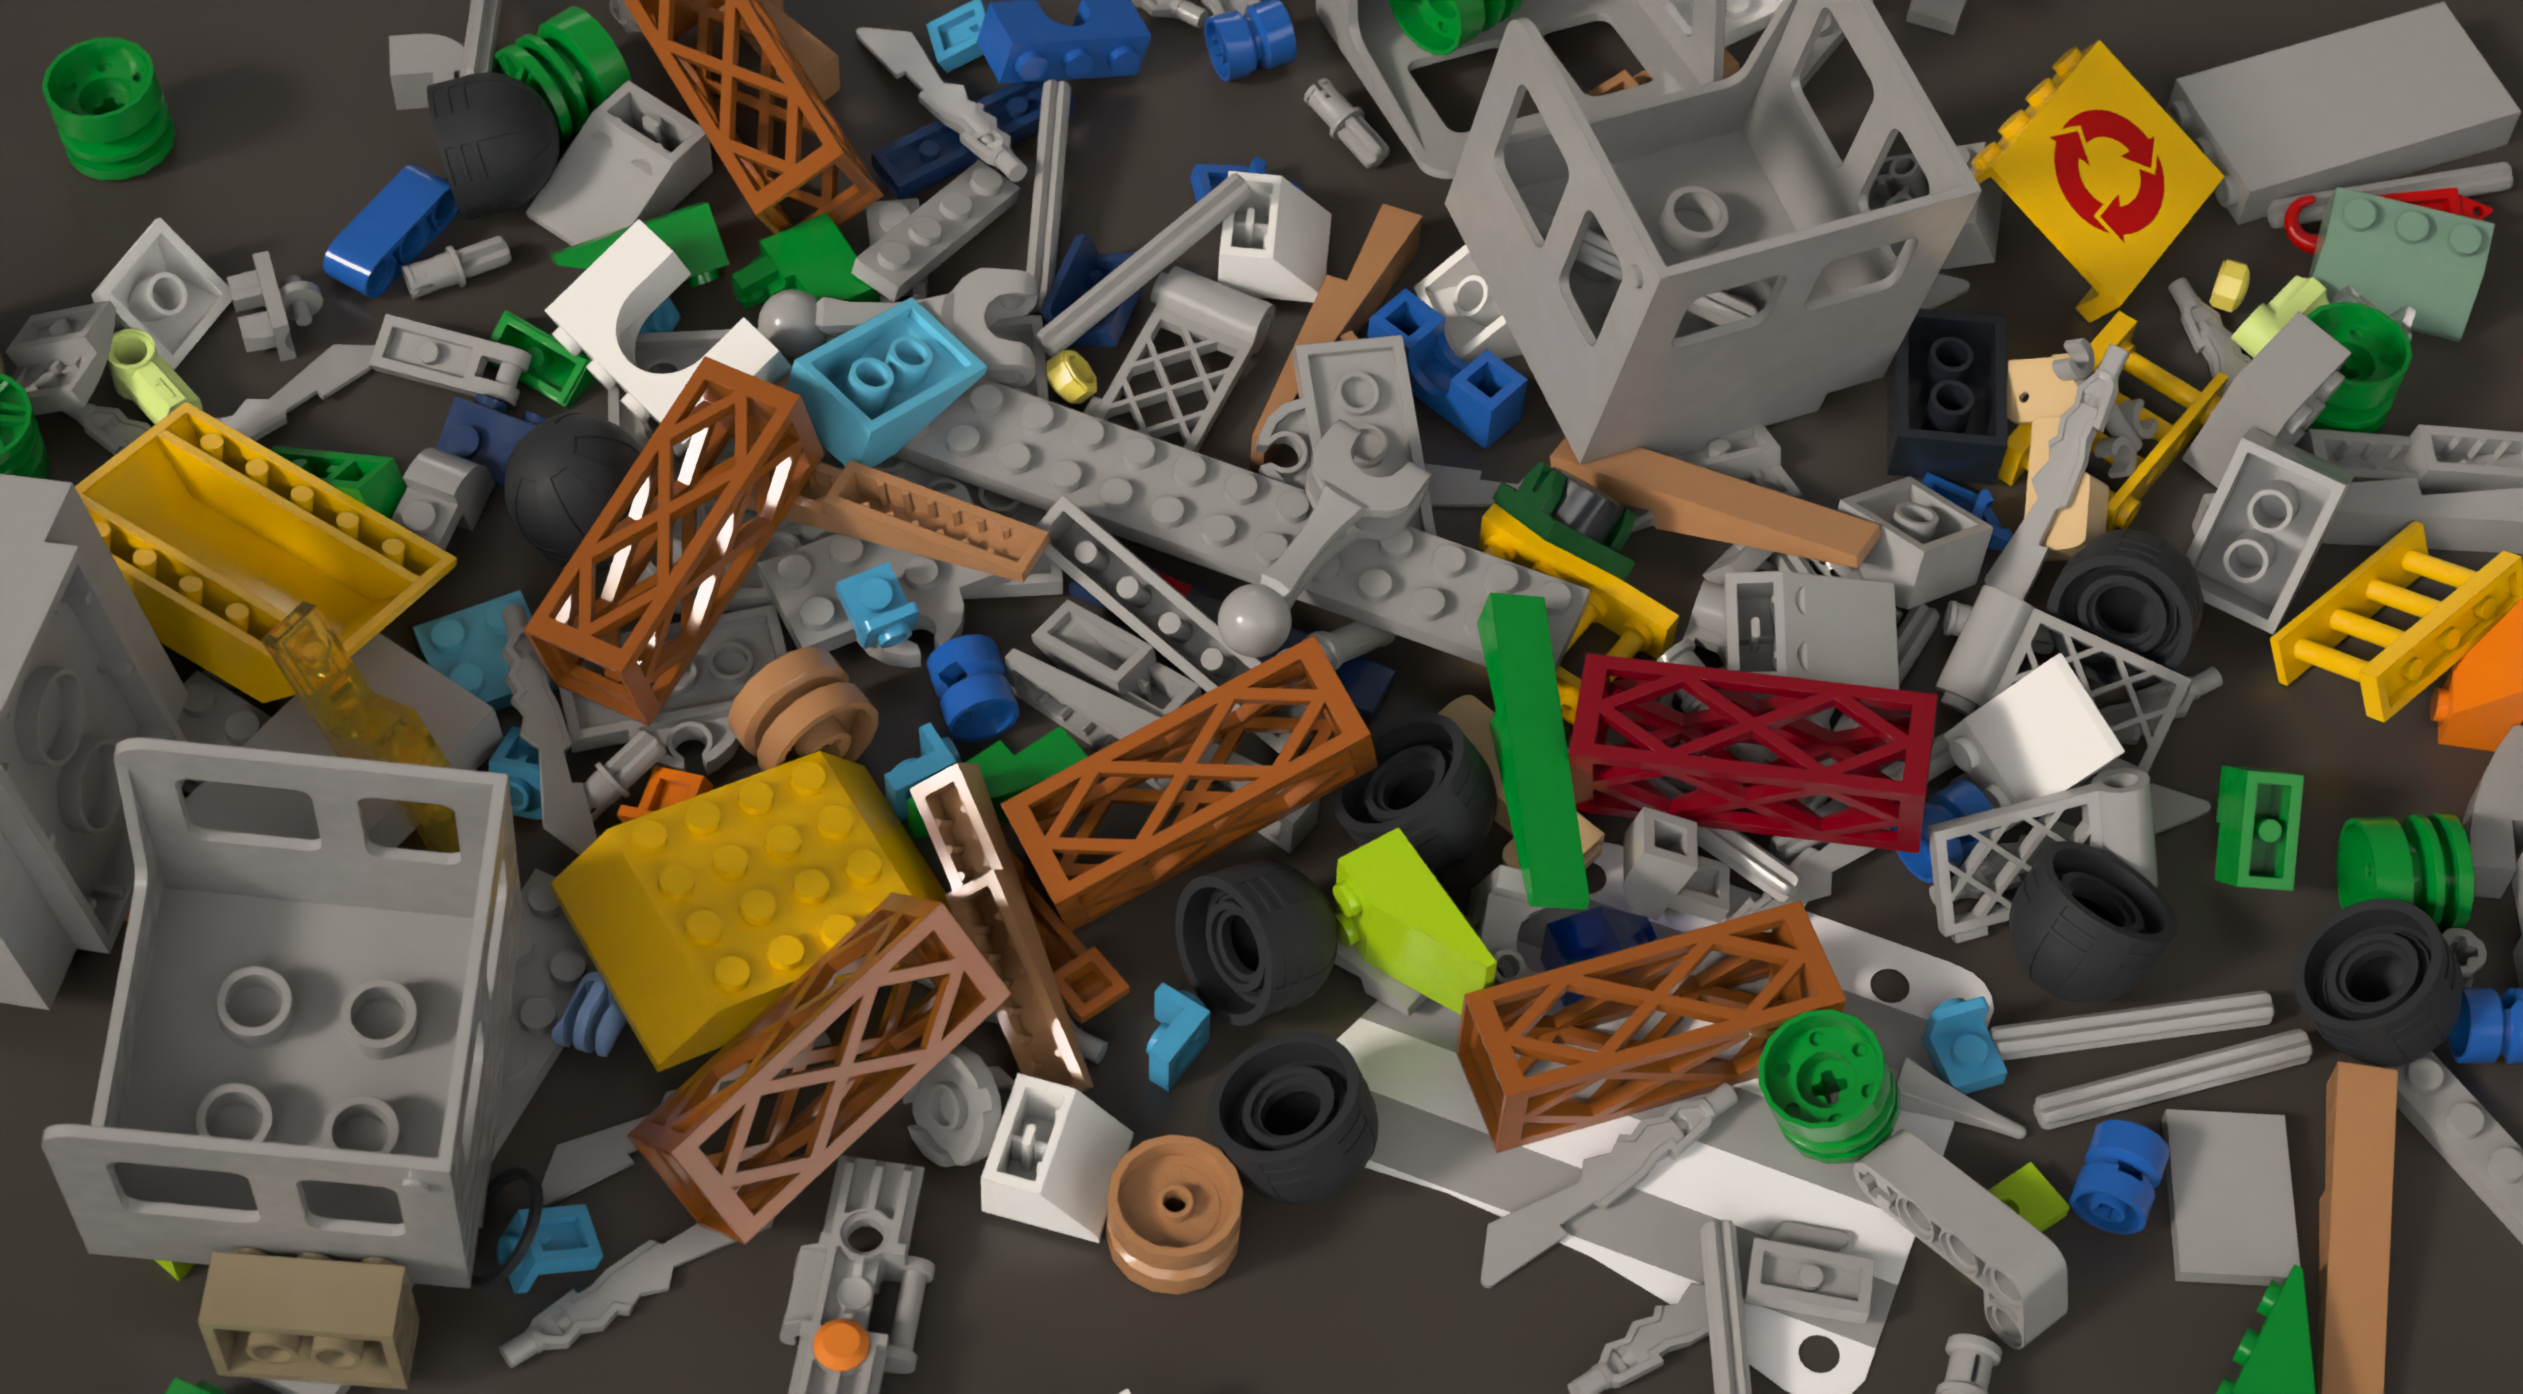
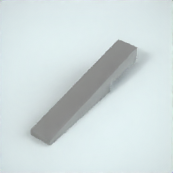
M2421 424L2415 428L2410 436L2309 429L2296 446L2355 474L2352 482L2417 478L2422 495L2523 488V432Z
M2417 478L2351 482L2322 542L2324 544L2382 547L2413 521L2423 523L2427 549L2501 553L2504 550L2513 554H2523V488L2422 495ZM2215 493L2203 495L2192 523L2194 535H2196Z
M1015 648L1005 656V678L1010 681L1014 695L1098 751L1161 718ZM1216 743L1211 745L1200 763L1209 764L1220 745ZM1233 752L1227 764L1261 765ZM1150 778L1145 782L1155 789L1166 790L1172 779ZM1190 779L1184 790L1192 791L1199 780ZM1216 780L1210 791L1234 792L1253 781ZM1283 787L1281 790H1279L1277 793H1281V792L1283 791L1284 787ZM1320 798L1263 828L1258 833L1291 854L1318 823Z

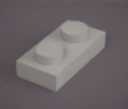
M1754 1237L1750 1248L1743 1303L1865 1325L1870 1312L1875 1259Z

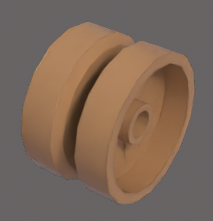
M812 646L790 651L768 663L742 688L734 699L728 714L729 729L742 746L754 757H757L758 766L762 771L817 751L855 762L871 743L879 725L878 710L855 684L849 683V675L833 655L823 647Z
M1172 1134L1145 1140L1123 1155L1110 1176L1107 1197L1106 1239L1113 1261L1129 1280L1152 1292L1179 1295L1204 1289L1225 1274L1238 1251L1243 1189L1235 1166L1220 1149L1201 1139Z

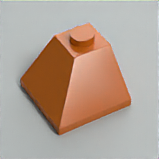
M2523 598L2452 667L2443 687H2436L2434 689L2430 702V720L2438 722V744L2495 752L2514 725H2521L2523 721Z

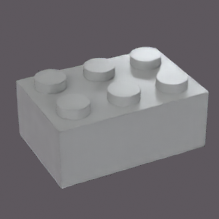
M2299 311L2235 377L2182 460L2218 488L2241 438L2252 427L2296 447L2306 434L2305 430L2326 407L2324 403L2346 378L2339 370L2351 352Z
M2252 427L2241 438L2186 554L2191 560L2198 576L2204 602L2274 635L2284 622L2355 474Z

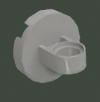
M957 1045L903 1096V1104L912 1102L913 1115L916 1121V1125L908 1126L911 1138L925 1157L941 1167L966 1166L987 1157L991 1151L1015 1081L999 1066L987 1067L979 1055L965 1046Z

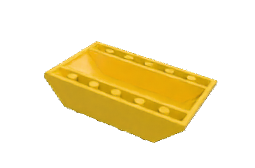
M186 401L75 486L160 643L261 703L312 691L457 565V558Z
M822 751L814 752L608 828L550 884L552 894L657 1072L725 1046L892 892L942 902L953 916L945 897L946 892L865 766ZM851 974L836 976L834 985Z

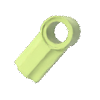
M2296 275L2267 305L2263 302L2236 330L2231 339L2254 358L2299 311L2307 316L2319 306L2330 304L2326 297V288L2314 277L2302 278Z
M135 328L124 329L113 335L107 359L113 386L116 392L123 398L133 400L154 425L185 401L203 410L200 398L157 353L156 345L151 335Z

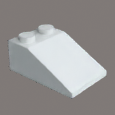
M2062 653L2052 657L1974 711L1944 735L1949 743L1950 754L1954 762L1960 769L1969 774L1976 787L1990 801L1993 809L2076 788L2125 752ZM2023 821L2011 823L2005 832Z

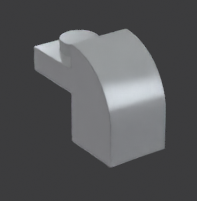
M424 33L389 36L390 77L396 109L429 108L427 86L459 78L464 46L451 38L437 34Z
M433 447L426 448L416 456L403 476L408 487L391 520L445 551L457 526L473 531L495 487V482L490 471L484 465Z
M1643 807L1626 830L1623 840V889L1628 903L1642 915L1654 920H1658L1663 912L1670 908L1720 923L1730 911L1729 866L1723 862L1698 855L1697 822Z

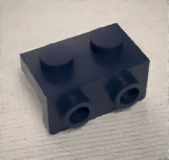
M1076 234L1062 261L1056 278L1044 298L1041 314L1046 323L1051 322L1134 253L1099 254L1088 234ZM1145 285L1069 347L1117 346Z
M477 393L472 403L455 396L436 449L486 466L493 480L505 485L507 461L514 446L521 437H524L530 430L548 418L526 411L522 421L506 415L505 412L508 404Z

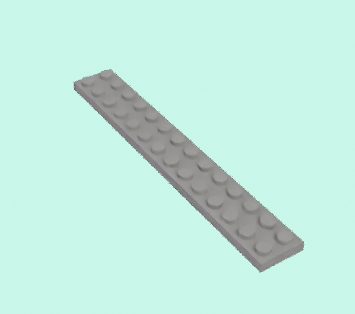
M984 378L976 381L893 455V457L1045 511H1049L1063 495L1110 534L1252 584H1260L1261 574L1280 558L1300 533L1314 510L1306 495V490ZM1406 526L1399 535L1387 539H1356L1334 555L1315 574L1297 600L1486 666L1477 621L1490 592L1544 597L1555 671L1557 672L1589 603L1590 589Z

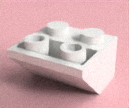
M1228 171V177L1235 173L1239 174L1250 186L1252 195L1247 202L1223 220L1218 282L1256 298L1314 303L1326 277L1332 214L1281 175Z
M1018 1073L981 1176L982 1211L1099 1243L1108 1217L1107 1197L1110 1176L1123 1155L1130 1151L1134 1132L1079 1090Z

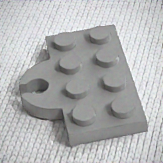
M1402 335L1295 345L1292 356L1299 399L1284 403L1268 416L1256 440L1255 452L1266 453L1273 445L1287 444L1296 451L1298 463L1293 467L1285 468L1270 462L1261 465L1258 474L1306 490L1305 480L1307 471L1311 466L1313 448L1339 419L1344 420L1361 432L1355 440L1356 449L1353 463L1363 473L1377 478L1392 476L1403 468L1407 462H1414L1425 469ZM1427 489L1422 504L1406 526L1436 536L1429 489Z
M964 485L943 492V494L975 505ZM838 533L758 563L759 577L797 649L808 646L823 647L828 652L854 641H857L861 646L835 591L836 583L886 562L890 563L908 603L915 601L920 610L916 628L913 630L925 629L935 635V649L951 639L962 636L965 620L963 599L1011 581L1008 578ZM909 640L889 648H881L878 643L864 649L869 656L887 665L907 668L921 667L919 646Z
M774 604L722 614L650 727L558 686L566 726L572 742V753L627 743L640 731L647 730L660 741L666 750L664 756L650 768L651 771H653L654 766L686 772L684 757L675 749L679 744L687 740H697L706 745L702 753L703 766L708 775L719 770L734 757L740 745L738 739L729 729L728 714L734 699L746 683L762 668L787 653ZM681 622L670 624L663 644L681 635ZM631 632L621 633L620 648H622ZM585 660L581 666L604 676V667L591 661ZM656 680L653 681V682L650 684V687H651V688H652V686L654 685V683L656 682Z

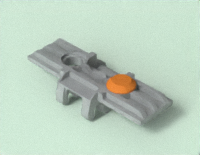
M844 1155L839 1156L823 1232L820 1234L819 1243L802 1245L800 1247L793 1272L794 1279L788 1307L781 1327L780 1339L785 1344L795 1345L797 1337L800 1336L788 1394H880L884 1372L908 1374L915 1371L918 1357L913 1352V1346L926 1283L933 1280L935 1265L931 1261L908 1255L924 1176V1167ZM861 1227L875 1228L883 1236L881 1245L870 1252L855 1250L850 1246L848 1239L850 1234ZM883 1281L901 1282L890 1340L889 1335L869 1332L868 1329L874 1294H879Z

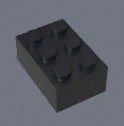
M1920 308L1887 369V475L1924 478L1928 472L1948 481L1996 485L2008 446L2006 318L2000 315Z

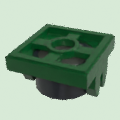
M1539 462L1527 473L1518 489L1501 482L1492 497L1495 500V504L1543 540L1619 579H1622V577L1626 579L1636 563L1621 552L1632 533L1636 514L1599 489L1558 467L1553 466L1552 468L1543 462Z

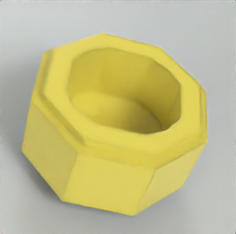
M2228 258L2223 260L2209 300L2212 307L2233 312L2240 306L2250 283L2248 265Z
M1062 350L1047 361V379L1054 391L1066 402L1081 404L1097 392V377L1088 362L1076 351Z

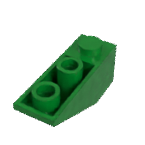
M2294 1264L2283 1284L2273 1279L2271 1280L2256 1310L2257 1313L2266 1317L2261 1330L2257 1332L2248 1327L2232 1361L2242 1365V1369L2236 1381L2224 1376L2215 1394H2316L2303 1268Z

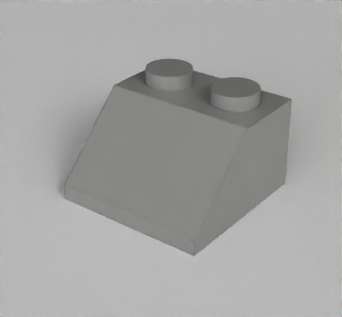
M1909 476L1841 499L1838 506L1839 512L1880 525L1881 537L1859 568L1864 580L1894 583L1895 606L1908 610L1977 583L1994 527Z

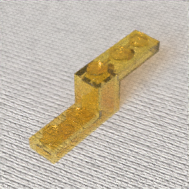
M303 601L261 639L338 757L452 768L414 708L372 692L316 605ZM397 800L429 851L441 853L460 852L455 812L451 808L439 804Z

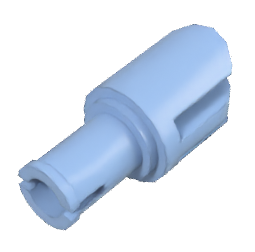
M599 972L587 973L581 979L554 1026L551 1038L555 1044L570 1047L573 1042L577 1050L592 1053L596 1050L598 1056L607 1058L627 1019Z

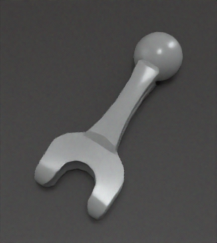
M979 268L964 276L949 294L916 300L988 366L981 378L1010 388L1026 386L1035 377L1036 360L1031 349L1023 342L998 338L989 330L1000 319L1025 316L1033 310L1038 298V283L1028 272L1016 269ZM784 290L774 294L763 305L758 317V331L786 359H797L901 302H849L822 297L818 301L813 295L802 290Z
M1337 420L1316 443L1312 451L1311 466L1307 471L1305 489L1314 510L1304 527L1280 558L1261 574L1260 584H1248L1235 589L1225 598L1220 607L1218 627L1226 645L1234 652L1251 658L1264 657L1277 651L1285 643L1291 630L1292 617L1290 610L1295 600L1315 574L1334 555L1356 539L1382 540L1399 535L1422 504L1432 473L1414 462H1407L1403 468L1392 476L1377 478L1363 473L1353 463L1356 449L1355 440L1361 432L1344 420Z

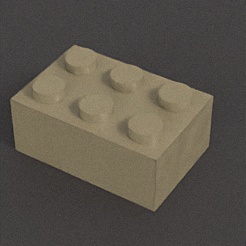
M239 1248L234 1250L233 1253L212 1252L198 1319L200 1330L219 1376L408 1390L420 1323L405 1266H398L390 1260L377 1257L365 1258L358 1263L334 1261L330 1257L319 1253H302L296 1258L270 1256L266 1252L254 1248Z

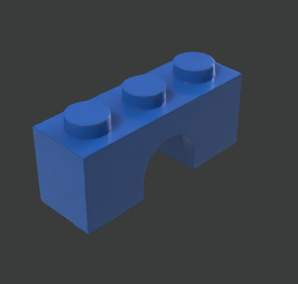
M1037 0L989 2L976 42L998 82L1015 83L1048 81L1051 79L1067 80L1138 75L1152 36L1131 0H1081L1072 26L1063 25L1050 19L1042 11Z
M1405 288L1369 318L1367 338L1402 335L1412 394L1482 448L1488 449L1522 419L1528 379L1488 349L1482 352L1470 364L1464 362L1454 353L1446 340L1444 331L1446 318Z

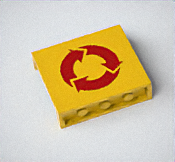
M2100 40L2082 51L2074 47L2063 54L2052 66L2053 70L2057 73L2052 80L2046 78L2025 98L2030 106L2025 111L2022 109L2017 111L1999 128L1998 132L2003 136L1998 143L1992 142L1987 145L1971 162L1976 168L1972 174L1977 183L1980 184L1991 177L2090 283L2092 288L2076 306V310L2089 323L2123 304L2225 177Z

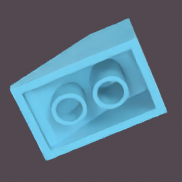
M911 297L795 359L785 389L801 395L820 444L844 466L847 465L849 460L869 467H874L903 448L985 374L988 366Z

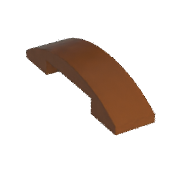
M1009 849L1067 1013L1073 1019L1083 1024L1129 994L1130 986L1095 946L1087 950L1071 930L1066 927L1064 922L1025 879L1024 865Z

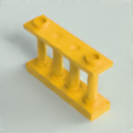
M2120 310L2090 343L2095 358L2093 370L2096 371L2109 344L2118 346L2130 353L2122 370L2187 408V410L2174 425L2144 407L2140 411L2139 421L2156 419L2158 422L2157 431L2152 438L2159 443L2145 459L2137 455L2136 469L2116 493L2109 489L2106 532L2113 531L2116 527L2126 529L2131 524L2141 507L2142 502L2139 500L2197 431L2206 423L2221 400L2229 377L2219 371L2201 392L2135 352L2136 346L2130 343L2137 321ZM2118 392L2115 402L2119 406L2123 401L2131 399ZM2019 424L2007 438L2008 446L1998 478L2010 486L2016 482L2025 470L2028 471L2032 424ZM2100 431L2097 432L2090 450L2092 453H2094L2095 446L2099 440L2108 438V436ZM2113 456L2102 458L2113 465Z
M1494 503L1482 516L1478 548L1484 553L1590 589L1589 603L1566 652L1592 622L1600 623L1621 636L1606 656L1633 658L1638 651H1645L1658 659L1673 646L1679 620L1678 614L1618 577L1543 540ZM1559 666L1556 678L1562 717L1574 725L1581 679ZM1610 676V682L1614 681L1616 677Z
M2413 521L2270 638L2278 682L2288 686L2312 665L2357 681L2361 685L2366 716L2385 723L2465 656L2523 598L2522 556L2503 550L2477 572L2430 556L2428 554L2423 523ZM2420 576L2457 589L2443 601H2439L2406 588ZM2386 605L2421 619L2407 631H2403L2369 618ZM2350 635L2385 649L2368 662L2333 648Z

